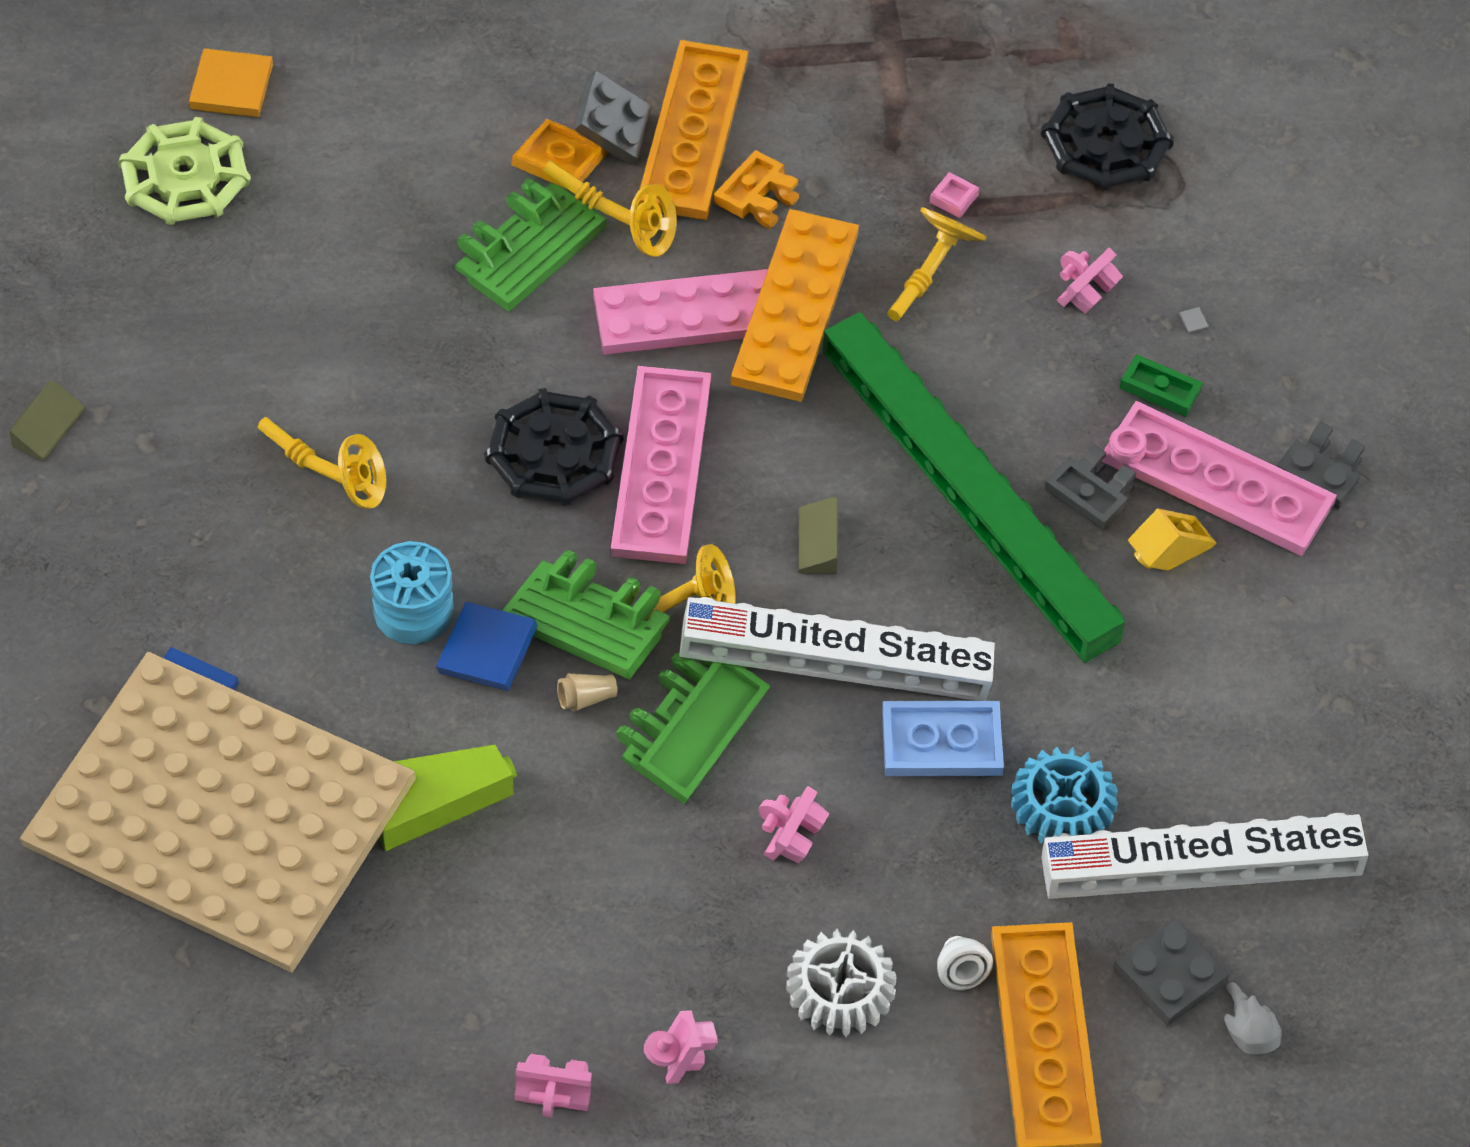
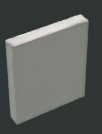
M1200 307L1179 312V316L1188 334L1209 328Z

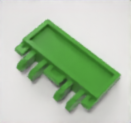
M528 178L521 187L525 196L537 205L522 195L520 196L516 191H512L506 198L510 209L515 211L516 214L497 230L482 220H478L472 229L474 235L479 240H482L488 246L487 248L473 237L471 238L470 235L464 233L457 240L459 248L467 256L455 265V269L467 277L470 285L508 312L515 308L606 228L605 217L594 209L590 210L588 205L584 206L581 200L577 201L574 195L556 184L550 183L544 188L537 182H534V180H531V178Z
M568 549L567 551L565 550L554 564L542 560L502 611L535 619L538 626L533 637L630 680L662 638L661 632L670 622V615L655 610L646 622V619L659 603L661 591L653 586L648 587L634 606L631 607L630 605L634 602L640 591L641 582L637 579L628 578L618 592L591 582L587 587L597 569V563L587 558L582 561V564L578 566L569 579L567 577L577 563L578 555Z
M675 653L671 658L674 668L697 685L694 687L671 670H662L658 675V682L670 692L657 708L654 715L667 725L638 707L629 714L630 721L655 740L654 743L626 725L619 727L616 731V738L628 747L620 758L622 761L682 804H685L766 694L770 685L744 666L696 659L709 668L706 669L694 659L679 657V653Z

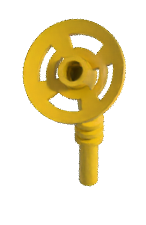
M552 160L544 167L543 172L574 193L577 201L582 199L584 206L589 204L588 208L590 210L595 208L629 225L632 238L637 248L647 256H660L671 246L676 233L677 215L673 199L663 186L659 184L643 186L635 195L631 210L603 197L602 191L596 192L597 188L595 186L590 188L588 181L585 183L581 182ZM645 195L644 202L637 207L640 199ZM656 198L659 200V202H660V204H661V206H662L664 218H662L661 209H660L658 203L655 201ZM658 230L662 231L661 238L652 246L650 238L654 237Z
M921 207L920 212L939 230L936 238L939 240L922 267L916 269L905 282V290L888 310V317L893 321H899L914 300L923 296L932 284L933 274L951 246H956L958 239L978 242L986 241L987 236L937 212Z
M264 417L258 423L257 428L285 450L287 458L291 459L300 468L306 467L341 483L348 497L358 507L370 509L381 503L386 490L385 466L380 452L368 437L362 434L348 436L340 447L337 466L316 456L315 451L303 443L301 439L292 438L268 417ZM351 445L360 448L357 455H349L348 448ZM368 460H369V463H370L371 469H372L373 484L371 483V479H372V478H371V470H370V466H369V464H368ZM363 491L368 498L365 500L356 497L355 492Z
M713 544L702 546L697 554L696 575L693 576L691 581L661 596L659 603L646 619V622L655 610L665 612L688 600V597L695 595L699 598L707 597L721 602L722 598V602L735 604L736 595L732 572L721 550ZM712 562L714 563L717 569L715 571L711 568Z

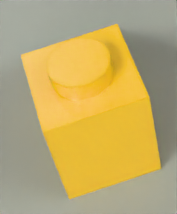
M1158 508L1128 539L1129 543L1136 550L1134 553L1136 559L1144 567L1167 571L1202 554L1216 544V541L1195 516Z

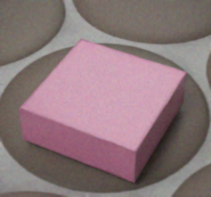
M949 172L931 193L930 203L961 218L978 197L979 187Z

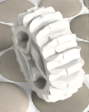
M838 929L833 932V938L828 939L820 932L817 936V944L807 939L804 943L803 951L796 950V953L793 955V963L788 966L787 976L789 980L786 984V990L788 994H791L790 1004L792 1008H799L798 1016L801 1021L812 1017L811 1027L813 1030L823 1024L826 1026V1032L829 1036L834 1032V1028L842 1029L843 1035L847 1037L850 1034L851 1027H855L861 1034L866 1030V1022L876 1027L880 1021V1015H887L889 1012V1002L895 999L896 993L894 985H896L897 977L895 972L891 971L893 963L891 958H883L884 949L882 945L871 948L872 940L869 936L862 941L856 940L854 930L848 935V938L841 937ZM854 965L860 967V968L863 969L866 973L857 970V969L854 967ZM846 973L844 984L841 985L840 992L837 993V985L841 982L843 974ZM817 993L825 995L829 1001L821 998Z

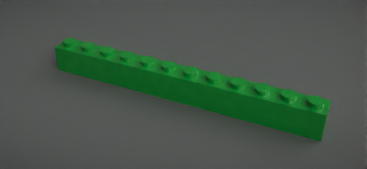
M858 312L824 330L822 353L1083 663L1121 643L1125 620L1120 609L1115 605H1111L1102 595L1096 581L1092 578H1087L1081 571L1075 557L1070 552H1065L1058 544L1053 531L1047 525H1042L1034 516L1030 504L1025 499H1020L1012 490L1007 477L1002 473H998L993 468L984 450L980 447L976 448L967 437L964 427L959 422H954L946 413L942 401L936 396L933 397L924 387L919 374L915 371L911 372L903 362L899 351L893 346L890 347L882 338L877 325L869 322L861 312Z

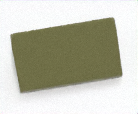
M49 380L10 429L9 434L12 447L44 462L83 413L85 406L58 383Z
M832 497L799 507V573L837 574L838 497Z

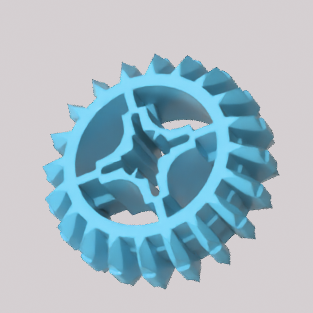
M1056 747L1053 750L1052 756L1041 750L1037 760L1028 758L1025 762V767L1020 768L1016 773L1015 783L1012 784L1011 794L1013 798L1011 807L1012 811L1017 812V824H1026L1025 831L1027 836L1039 833L1038 840L1040 845L1044 842L1045 838L1053 837L1054 835L1060 836L1061 833H1068L1070 836L1088 835L1104 830L1105 827L1109 828L1118 806L1116 798L1118 790L1116 785L1112 784L1113 777L1111 771L1102 772V760L1091 763L1089 752L1085 753L1082 757L1076 756L1073 747L1068 751V754H1062L1059 748ZM1037 788L1043 792L1042 797L1045 799V804L1042 806L1037 802L1033 793ZM1086 790L1090 792L1095 801V805L1092 808L1086 803L1087 799L1083 796Z

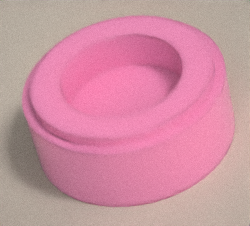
M1132 426L1119 427L1110 436L1109 453L1120 463H1136L1145 455L1147 438L1138 428Z

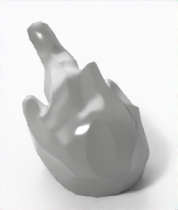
M1228 983L1226 988L1235 1003V1017L1231 1014H1226L1224 1021L1232 1040L1243 1052L1248 1054H1264L1276 1050L1281 1043L1282 1030L1275 1014L1266 1005L1261 1006L1254 995L1249 998L1236 983Z

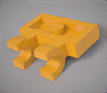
M755 150L714 193V204L742 219L750 212L762 226L771 229L778 222V216L772 213L778 207V203L764 196L769 190H772L782 203L792 207L799 199V194L793 191L798 185V179L790 175H784V164Z

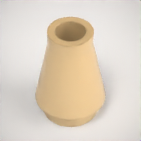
M568 673L566 678L558 679V699L563 709H571L573 712L603 700L617 697L616 679L612 674L604 676Z

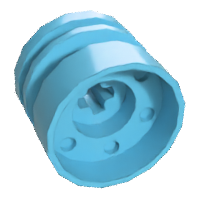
M412 541L394 544L380 553L372 564L370 574L373 613L378 628L387 637L399 643L414 645L432 641L443 634L452 622L454 611L452 572L448 559L439 549L426 543Z

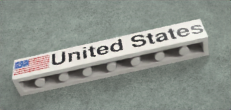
M688 597L683 618L679 657L975 701H986L993 682L995 643L982 641L975 637L960 638L934 631L927 633L907 630L901 626L887 627L868 624L861 620L846 621L833 619L821 614L806 615L793 613L787 609L773 610L754 607L747 603L732 604L715 601L707 597Z
M1333 813L1327 817L1307 818L1305 816H1294L1287 820L1276 821L1254 819L1248 823L1229 824L1227 822H1215L1209 826L1190 827L1181 824L1168 829L1155 830L1141 827L1128 832L1115 833L1101 830L1088 835L1070 836L1068 833H1061L1060 836L1054 835L1044 839L1041 859L1048 899L1361 876L1368 859V851L1360 814L1346 815L1344 813Z

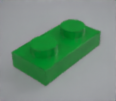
M1136 354L1120 381L1119 389L1187 417L1202 391L1203 382Z

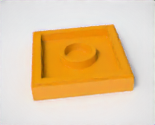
M203 48L189 99L190 109L259 118L273 67L272 56Z
M546 119L514 153L511 166L565 188L543 172L544 167L550 160L583 182L605 158L608 151L573 129Z

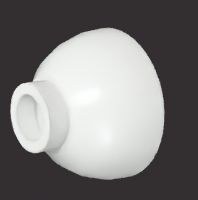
M954 936L948 939L937 961V972L940 981L947 988L953 990H967L978 986L989 976L993 967V958L988 949L977 940L962 936Z

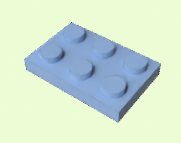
M883 701L882 722L885 776H1003L1004 763L1000 701Z

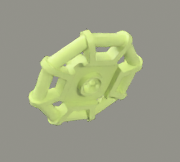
M194 117L192 121L162 126L152 124L146 127L147 132L128 153L122 154L118 161V166L122 169L126 188V202L130 206H138L165 220L167 225H175V222L207 216L218 218L223 215V209L242 188L249 186L251 180L245 165L242 151L244 143L237 135L231 136L203 122L201 117ZM202 136L215 144L208 143V147L201 143L200 138ZM153 145L157 146L158 151L153 156L152 152L148 156H144ZM228 155L231 168L221 166L219 158ZM181 165H187L188 169H191L187 172H179ZM138 169L147 170L149 179L139 183ZM220 181L228 182L215 197L213 193L217 189V184ZM156 192L168 204L165 205L148 195ZM200 198L204 201V203L178 207L179 202Z

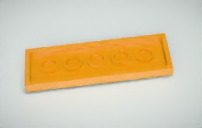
M680 40L640 186V189L648 184L663 186L671 195L676 215L702 220H707L748 62V51ZM645 195L640 199L637 207L644 202ZM656 198L655 201L658 203L661 212L663 213L662 206L659 200Z
M789 209L735 362L730 385L802 402L823 341L824 330L827 329L858 237L859 225Z
M1072 922L994 926L991 930V940L1016 1146L1101 1147L1102 1140Z

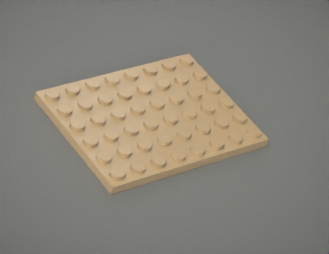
M147 651L19 839L24 847L293 973L383 832L382 830L413 785L416 776L415 772L407 767Z

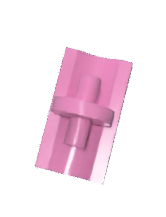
M1109 247L1088 266L1087 262L1090 260V255L1087 252L1082 251L1080 254L1073 251L1066 252L1060 260L1063 268L1060 272V277L1065 281H1068L1070 278L1075 279V281L1068 286L1067 290L1057 301L1063 307L1071 301L1086 314L1102 298L1089 284L1092 280L1108 293L1123 278V275L1111 263L1117 254Z
M807 786L801 797L794 799L789 809L786 806L790 800L784 795H779L776 801L764 800L758 810L761 817L765 820L762 829L771 833L775 826L779 827L763 855L774 861L781 854L798 864L806 857L813 842L796 832L799 825L816 834L829 815V812L813 801L818 793L817 791Z
M692 1010L680 1011L668 1032L656 1031L648 1036L644 1044V1053L652 1063L658 1066H668V1073L665 1077L667 1084H678L686 1071L701 1070L705 1064L704 1050H713L718 1043L714 1024L712 1021L695 1022Z
M530 1054L525 1063L518 1062L514 1100L543 1105L542 1116L545 1118H552L554 1107L588 1111L592 1073L588 1072V1064L583 1061L571 1060L566 1063V1067L563 1069L550 1067V1060L546 1056Z

